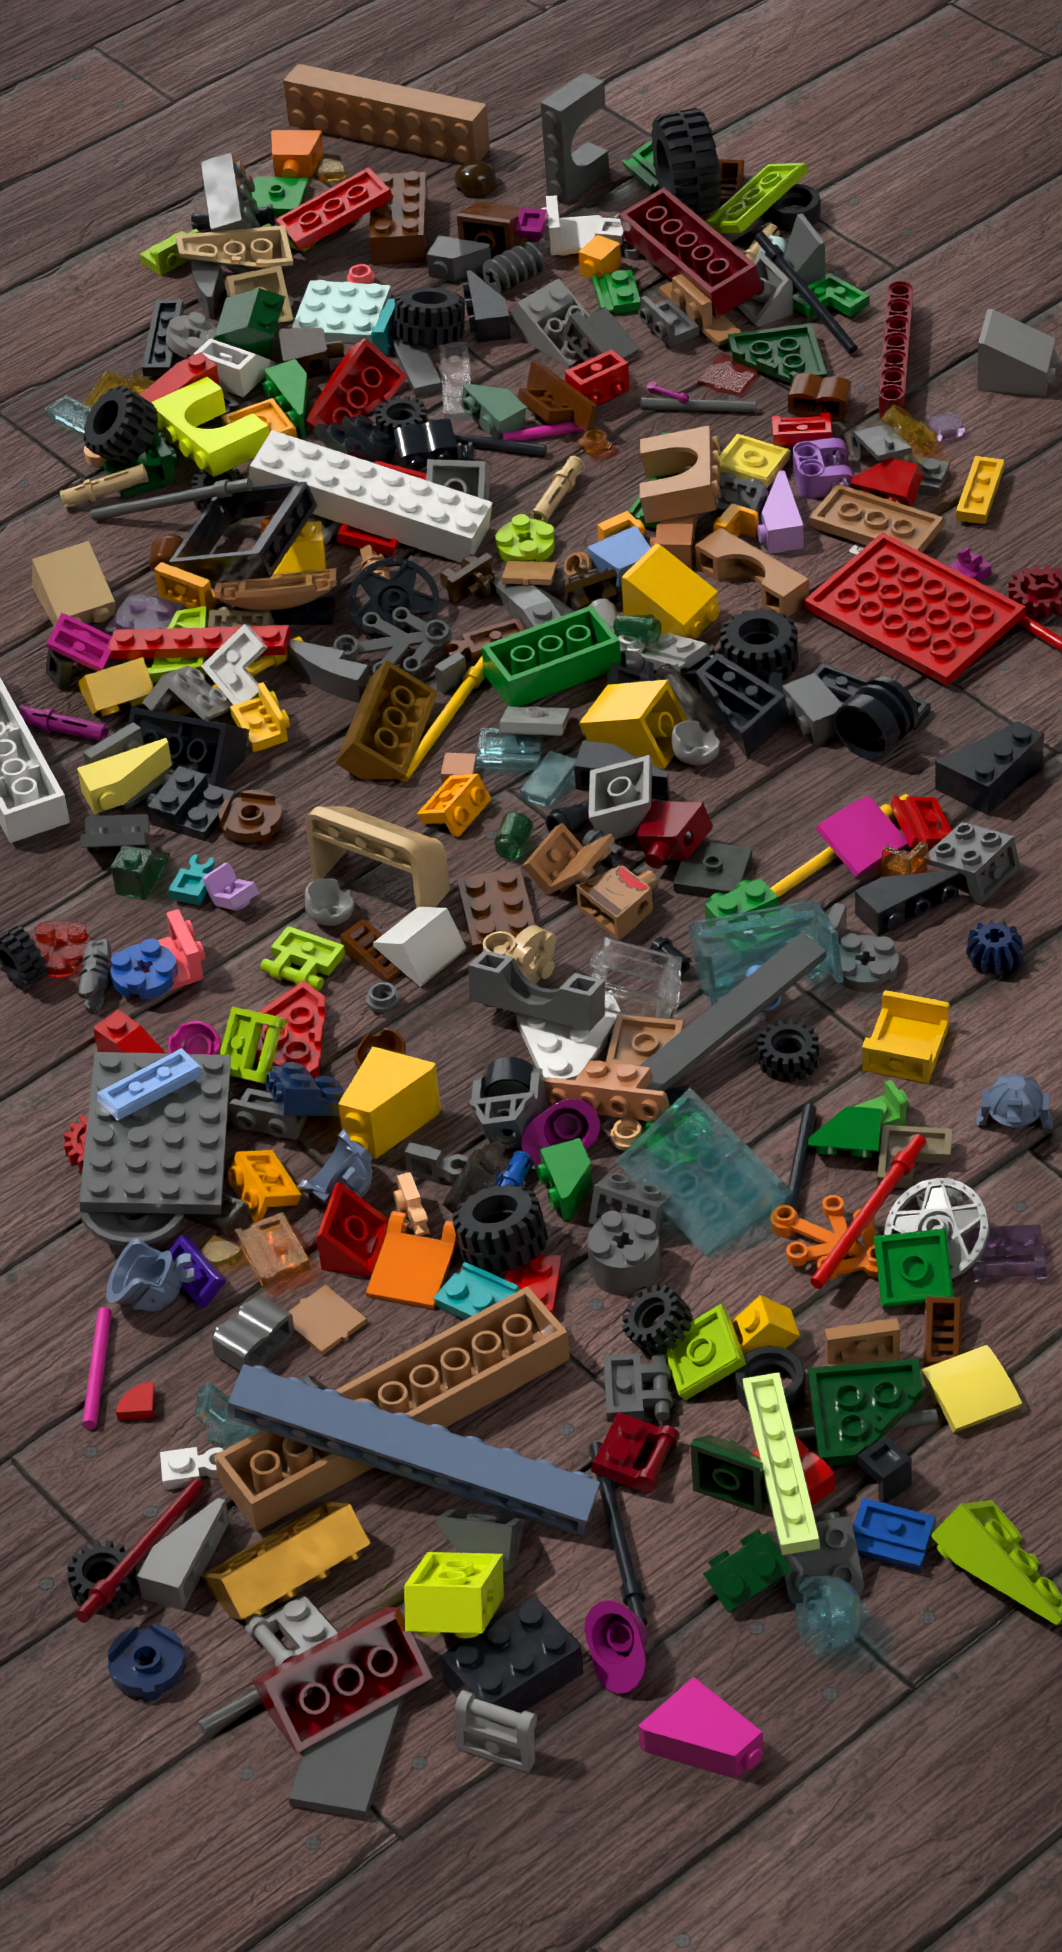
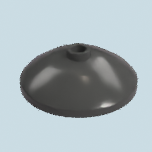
M80 1212L82 1222L95 1237L109 1244L126 1247L132 1239H140L147 1245H150L168 1237L178 1228L185 1215L171 1213Z

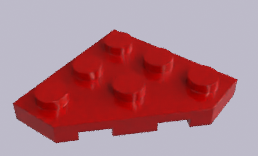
M304 980L258 1012L287 1019L285 1030L281 1029L272 1066H283V1063L286 1062L299 1063L306 1067L312 1078L315 1079V1077L320 1075L327 1005L325 996ZM263 1025L254 1060L257 1065L259 1064L265 1041L267 1025Z

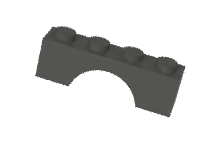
M484 950L469 964V1000L482 1003L487 1007L510 1010L518 1015H529L541 1018L546 1022H556L572 1026L577 1030L591 1031L605 1016V980L574 973L560 988L546 989L529 981L518 968L514 957Z

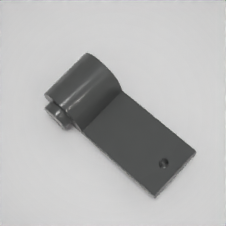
M886 423L851 432V445L854 455L858 460L874 456L878 461L912 453V447L895 432L894 428H891Z

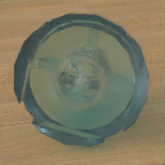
M824 1575L805 1578L798 1592H805L803 1603H797L795 1610L797 1629L804 1646H809L811 1643L814 1649L811 1653L814 1655L846 1650L858 1639L863 1624L867 1619L865 1603L861 1600L852 1584L837 1576Z

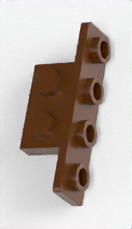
M532 361L527 388H519L518 399L527 406L529 411L541 416L542 420L546 423L558 424L559 421H572L584 431H592L597 405L541 363Z

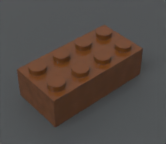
M409 171L406 173L390 174L384 172L376 174L389 187L394 198L387 201L382 207L370 211L369 244L372 265L426 262L428 226L426 172Z

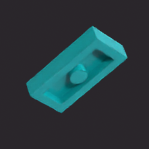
M395 299L387 300L384 309L379 313L376 326L371 331L372 342L376 344V348L384 355H389L392 349V340L397 338V335L394 333Z

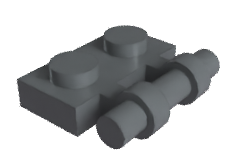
M640 1353L604 1355L607 1422H613L618 1412L644 1420V1408L655 1410V1418L659 1421H666L670 1418V1409L673 1405L672 1394L668 1391L671 1370L666 1365V1357L664 1355H654L651 1359L652 1364H641ZM642 1382H651L653 1390H642Z

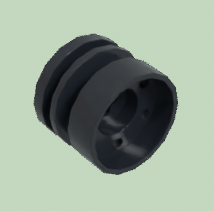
M878 675L870 678L864 686L858 689L855 695L851 696L838 708L834 714V726L840 740L852 753L866 760L875 761L882 759L894 748L898 741L902 740L916 726L919 719V711L915 700L905 687L890 677Z

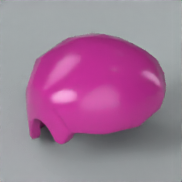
M201 1021L181 1024L176 1032L168 1038L169 1054L182 1048L187 1054L219 1055L222 1046L220 1036L215 1029Z

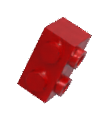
M611 349L566 370L565 382L598 406L630 391L628 362Z

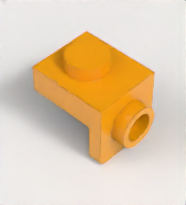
M732 503L721 517L716 518L713 532L721 527L737 537L741 533L755 538L758 535V512Z
M626 511L597 524L598 542L634 526L639 529L644 537L646 529L639 519L637 520Z

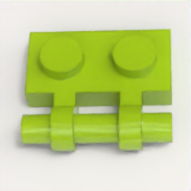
M287 926L271 946L272 956L276 957L275 961L263 959L260 970L269 973L273 979L279 981L286 979L295 982V985L304 980L319 991L323 986L324 980L315 976L316 973L319 972L329 976L346 955L345 947L342 944ZM293 963L302 966V968L297 970L289 966Z

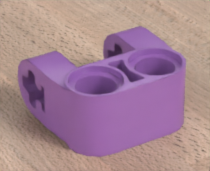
M828 438L803 441L793 447L794 478L800 496L807 499L826 497L837 484L853 488L851 484L852 478L855 477L853 470L849 466L843 465L848 460V452L843 440ZM838 450L836 455H832L833 451Z

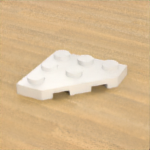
M608 989L605 990V1016L591 1031L577 1030L572 1026L556 1022H546L541 1018L517 1014L516 1020L536 1068L543 1069V1077L575 1080L589 1061L597 1060L608 1044V1037L614 1029L617 1014L623 1015L613 990Z

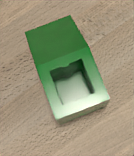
M846 1106L809 1137L808 1145L816 1147L817 1154L837 1155V1149H850L851 1156L872 1158V1151L880 1152L884 1110Z
M580 1138L540 1149L541 1164L536 1166L541 1184H547L549 1187L547 1194L551 1208L559 1210L563 1222L572 1218L593 1186L591 1162Z

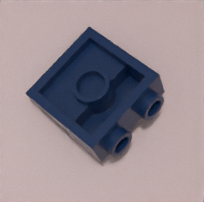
M295 1062L283 1063V1066H272V1071H267L266 1090L270 1091L273 1102L277 1103L283 1115L340 1116L338 1103L345 1092L334 1078L317 1076L314 1080L306 1067Z

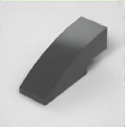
M191 259L197 300L209 319H216L224 288L221 264Z
M290 639L287 647L289 666L298 675L327 693L356 703L360 702L369 680L368 665L345 660L343 650Z

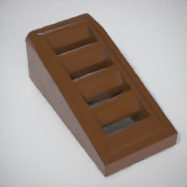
M718 159L721 189H726L720 192V205L725 204L743 187L744 160Z
M361 919L341 934V944L345 947V954L383 981L390 983L403 972L393 963L384 968L383 965L390 960L383 954L375 959L381 953L373 947V943L382 934L370 923Z
M926 1296L924 1367H929L961 1355L963 1297ZM934 1315L954 1316V1320H934ZM933 1327L954 1328V1332L933 1331ZM933 1339L953 1340V1344H932ZM932 1351L953 1352V1357H932Z

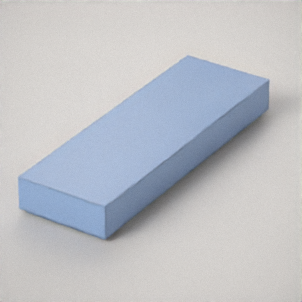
M181 1048L97 1092V1100L118 1121L202 1076V1067Z

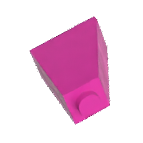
M694 1677L638 1725L640 1748L646 1753L735 1779L746 1769H753L763 1756V1732Z

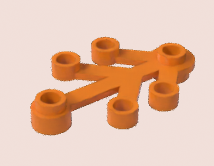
M829 1195L822 1202L823 1214L829 1218L833 1232L799 1218L798 1213L789 1205H780L771 1213V1231L776 1236L785 1238L799 1233L822 1243L809 1247L802 1242L790 1243L786 1248V1257L789 1264L801 1266L807 1261L819 1259L817 1270L848 1228L843 1216L844 1201L840 1196ZM861 1209L855 1211L853 1215V1220L858 1215ZM875 1216L861 1234L865 1246L855 1242L847 1255L854 1258L842 1260L829 1280L836 1278L838 1275L862 1270L868 1276L878 1278L874 1236H877L874 1230Z

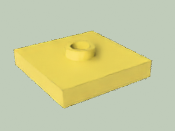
M736 434L719 456V473L727 472L743 480H748L749 478L757 479L768 488L777 476L778 471H781L790 459L791 450Z

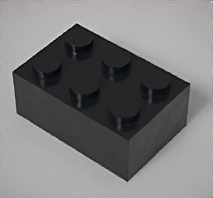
M536 1596L488 1625L483 1633H479L478 1636L473 1638H467L440 1655L444 1683L457 1698L460 1692L464 1690L475 1694L476 1699L518 1713L526 1711L584 1673L581 1646Z

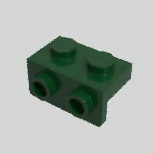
M757 1529L740 1540L742 1548L731 1555L725 1550L708 1562L711 1568L704 1572L703 1575L728 1613L794 1571L785 1555H782L781 1549L774 1540L776 1537L772 1531H766L762 1534Z

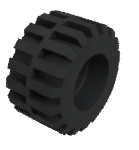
M424 287L410 289L396 296L394 333L398 338L413 344L432 346L452 343L464 336L465 300L459 294L446 289Z
M115 386L114 389L110 388L94 403L86 418L87 421L84 425L85 432L83 435L86 448L116 466L130 465L131 462L138 460L141 454H144L153 440L152 438L158 423V417L156 416L158 413L157 408L154 407L152 402L127 387Z
M761 608L754 611H742V614H735L731 617L732 620H727L724 623V628H721L720 632L721 655L767 684L772 672L783 673L782 679H788L792 676V672L796 671L798 663V630L791 618H786V615L783 613H775V610L768 609L766 611Z
M507 1184L505 1186L497 1185L489 1189H482L475 1195L467 1197L465 1199L466 1202L460 1203L457 1211L453 1214L452 1223L464 1262L484 1271L502 1273L506 1270H516L517 1267L529 1264L533 1258L536 1259L541 1255L540 1251L544 1250L547 1246L548 1232L538 1197H536L532 1190H527L526 1187H514V1185Z

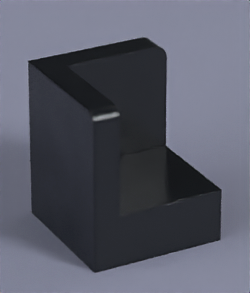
M885 1436L858 1455V1465L878 1482V1499L882 1503H888L912 1486V1458L888 1436Z

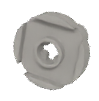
M191 312L189 316H177L169 322L166 330V343L172 351L186 358L187 354L194 355L209 339H214L217 328L206 321L204 315L198 312Z

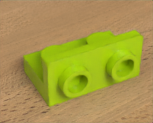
M194 229L189 233L180 231L173 234L168 239L140 253L141 263L160 276L191 260L179 257L176 235L200 233V231Z

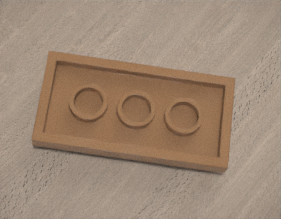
M837 484L810 515L809 527L868 545L884 532L923 553L943 528L944 517Z

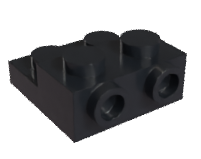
M358 415L356 418L344 416L341 424L331 422L330 425L317 423L314 434L329 449L371 463L380 461L390 464L397 448L395 442L389 440L386 433L380 431L378 426L372 425V420L362 415Z
M179 766L174 773L168 772L164 776L162 788L158 793L152 792L149 795L146 808L149 812L151 825L207 841L220 824L219 809L229 797H231L232 801L236 799V793L208 784L206 774Z

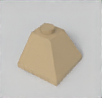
M281 266L232 275L226 278L225 286L228 297L256 288L286 296L278 324L293 321Z

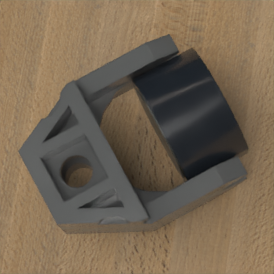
M502 1057L495 1059L488 1065L485 1077L484 1075L476 1076L473 1080L472 1098L469 1100L477 1123L493 1151L522 1147V1135L525 1127L546 1110L547 1093L543 1083L546 1077H543V1069H535L531 1063L521 1058ZM502 1113L509 1114V1116L499 1117Z

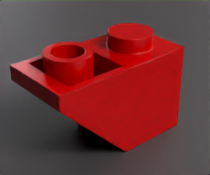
M890 458L853 477L851 484L856 490L912 507L923 478V473L918 464Z

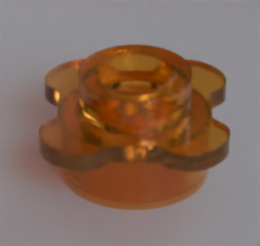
M601 429L586 431L578 441L579 446L584 447L586 454L589 456L600 455L604 450L609 451L612 449V442L607 441V435Z

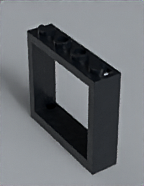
M307 482L252 487V490L233 493L228 498L218 499L213 497L170 559V566L208 579L210 583L270 578L318 506ZM275 514L251 551L209 555L232 519Z

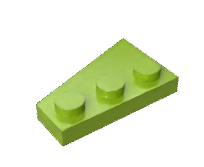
M207 607L176 611L167 629L207 628L209 622ZM207 657L154 658L152 667L147 668L152 683L158 682L163 675L188 665L206 675V671L201 666L207 661Z

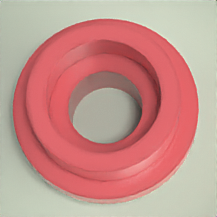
M358 264L350 268L347 281L372 284L375 281V275L368 265Z

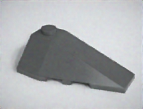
M502 576L495 578L494 582L490 584L512 619L519 617L525 629L575 612L538 585L502 584Z

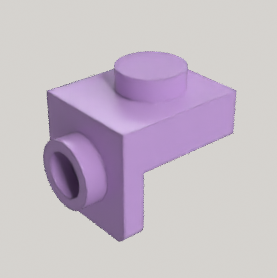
M223 863L203 877V882L214 906L234 911L240 910L248 906L249 900L259 894L254 882L237 879L230 863Z

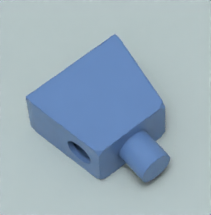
M634 526L588 546L587 554L592 559L591 570L597 568L599 573L613 568L618 575L616 587L618 591H622L621 577L651 547L639 529Z

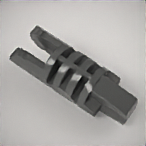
M108 939L89 941L82 959L78 981V995L84 999V1007L90 1014L98 1013L101 1010L108 988L112 966L111 945Z

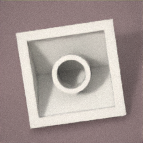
M417 907L373 943V947L420 987L466 950V946L448 909L437 907Z

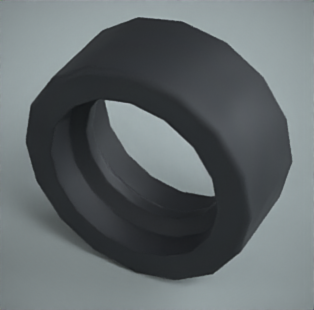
M795 184L769 207L771 223L780 229L788 231L793 230L798 214L803 213L812 226L819 221L821 215L819 193L814 188L804 184ZM796 205L803 206L804 208L787 209L785 207Z
M766 1346L756 1348L745 1354L746 1365L736 1370L735 1373L736 1393L740 1404L749 1411L743 1388V1378L754 1377L762 1372L775 1371L791 1378V1385L783 1391L789 1413L797 1409L804 1400L806 1390V1377L802 1361L793 1352L782 1347Z

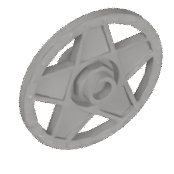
M936 1178L912 1186L897 1199L888 1214L884 1235L894 1234V1231L906 1233L946 1228L950 1265L953 1267L951 1268V1278H955L971 1268L983 1253L989 1237L990 1222L987 1209L974 1190L964 1183L953 1179ZM947 1188L964 1193L974 1204L952 1207ZM926 1191L921 1210L901 1211L912 1198ZM981 1223L979 1238L969 1254L962 1236Z

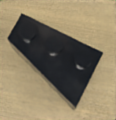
M1017 721L935 761V790L989 815L1043 762L1044 733Z

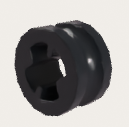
M458 442V460L474 461L472 442H468L467 445Z

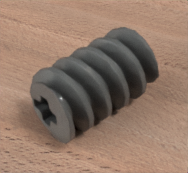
M525 241L519 246H515L511 250H507L501 255L485 261L483 264V277L490 287L496 292L501 293V289L506 291L510 288V285L516 286L519 284V280L524 282L528 276L533 277L537 272H543L546 267L545 261L539 249L534 244Z

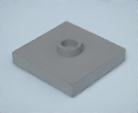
M507 706L500 720V733L561 736L569 721V708Z

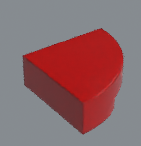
M154 1382L140 1384L124 1394L117 1405V1420L154 1418Z

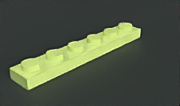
M778 1372L743 1378L744 1393L759 1458L763 1463V1475L782 1555L820 1549L819 1536L780 1374Z

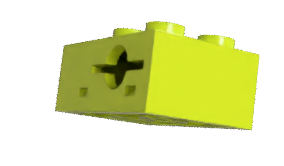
M427 1552L404 1585L405 1631H415L417 1635L422 1637H433L439 1635L440 1632L455 1633L460 1638H473L478 1636L479 1633H483L504 1599L503 1554Z

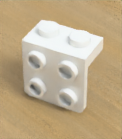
M557 195L546 196L547 207L541 209H547L549 215L544 240L550 241L551 255L566 256L578 253L595 237V231L602 216L591 215L559 218Z

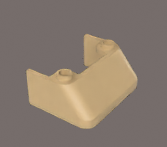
M345 806L315 807L306 817L305 824L313 881L323 879L345 854L346 849L412 873L416 908L436 907L450 891L447 855L443 844L439 840Z

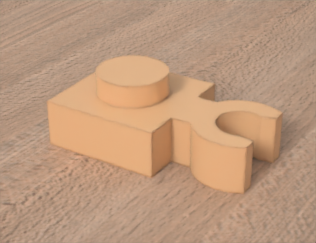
M411 1172L398 1175L399 1190L394 1191V1198L399 1212L405 1210L416 1236L429 1234L426 1223L428 1218L422 1207L421 1198Z

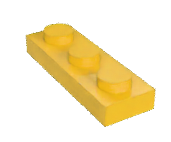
M975 456L956 510V520L986 524L1004 471L1003 459Z

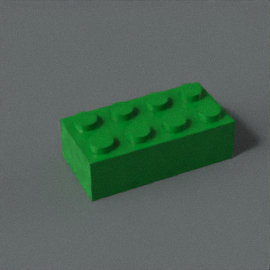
M592 605L481 646L484 675L505 703L513 707L523 706L605 675L612 663L621 666L620 640Z

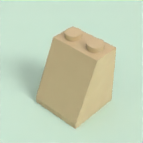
M89 541L32 559V587L54 627L61 612L85 624L91 622L100 623L114 615L115 600Z

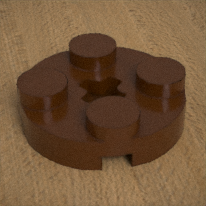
M246 790L240 792L241 797L233 801L231 797L226 799L219 809L220 826L226 840L243 843L255 842L260 845L268 844L272 841L273 835L279 831L283 824L282 806L275 801V796L262 790ZM251 814L256 815V817L249 818Z

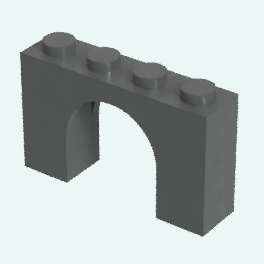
M582 73L540 102L547 194L550 196L557 195V199L565 203L570 202L610 173L608 150L587 142L571 153L572 141L580 124L587 117L606 105L604 81L586 73Z

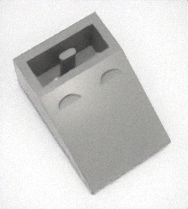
M560 278L517 302L509 321L526 342L568 368L583 360L562 333L571 314L579 311L584 318L590 315Z

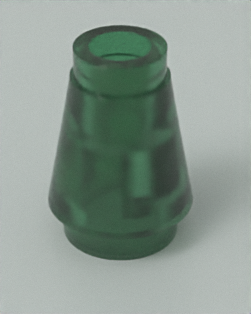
M652 614L618 615L613 625L615 633L645 645L657 642L662 628L660 620Z

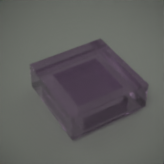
M954 410L926 417V426L937 442L965 435V427Z

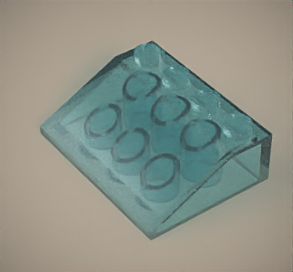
M691 1088L615 1161L633 1181L641 1184H653L662 1191L672 1194L671 1202L663 1208V1212L707 1257L767 1218L793 1192Z

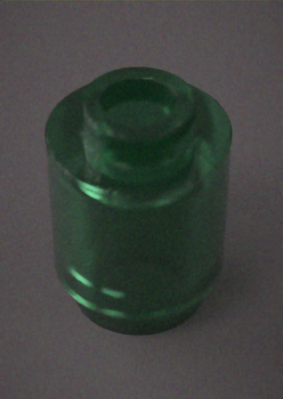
M510 812L504 815L494 841L496 852L500 857L507 860H515L525 852L533 830V823L526 815L519 812Z

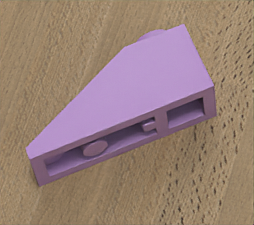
M784 470L778 471L762 510V525L757 526L760 543L765 542L768 554L804 549L803 523Z

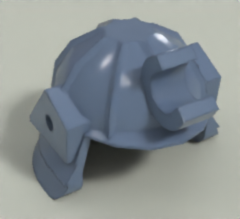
M1018 1072L999 1076L992 1084L990 1090H982V1105L977 1113L976 1125L986 1126L989 1114L1000 1124L1013 1128L1027 1126L1040 1116L1042 1129H1053V1116L1049 1109V1093H1042L1037 1080L1033 1077H1028Z
M343 1129L338 1135V1144L324 1167L311 1180L306 1181L303 1179L296 1188L299 1191L313 1193L315 1199L325 1206H328L335 1184L341 1182L362 1198L371 1185L373 1170L370 1162L373 1157L355 1141L351 1143L349 1134Z
M132 1239L124 1248L112 1269L106 1288L107 1301L109 1303L132 1304V1309L134 1310L142 1309L151 1312L163 1309L176 1299L182 1282L189 1283L195 1281L194 1268H183L192 1266L191 1254H181L173 1261L171 1251L160 1252L149 1247L140 1239Z

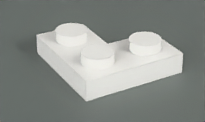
M244 624L201 667L232 704L236 705L259 697L258 682L248 672L247 668L268 647L249 625Z

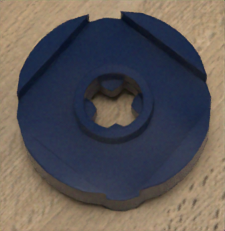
M149 1625L150 1629L137 1631V1627L127 1629L113 1641L108 1651V1669L114 1685L122 1692L140 1697L144 1701L158 1699L161 1693L172 1688L180 1680L186 1669L187 1663L180 1638L172 1630L161 1625ZM154 1656L152 1664L140 1665L139 1659L141 1657L148 1659Z

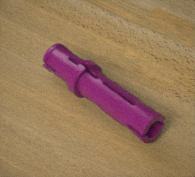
M23 704L18 708L26 725L41 728V731L45 733L54 731L97 742L103 741L109 734V726L105 723L101 724L58 714L56 710L51 708L41 710Z

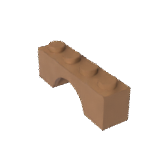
M721 527L695 545L697 569L717 581L741 577L759 583L761 585L762 607L766 610H775V613H783L788 618L804 606V600L809 596L808 578Z

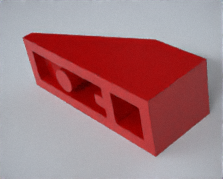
M116 1010L93 1027L98 1052L166 1054L140 1024L120 1010Z

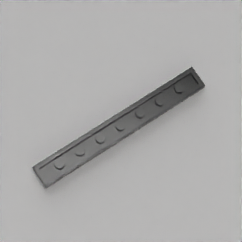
M803 933L797 936L639 1065L651 1069L653 1079L646 1089L667 1090L827 958L826 950Z

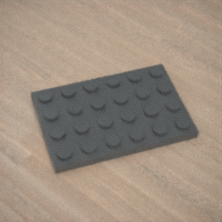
M94 1052L79 1200L80 1212L221 1215L231 1055L188 1054L202 1067L201 1077L117 1121L98 1102L97 1092L170 1054Z

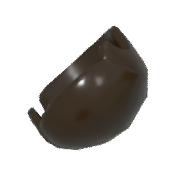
M483 161L466 162L455 173L457 190L461 189L465 197L477 198L486 196L496 189L495 172L491 165Z

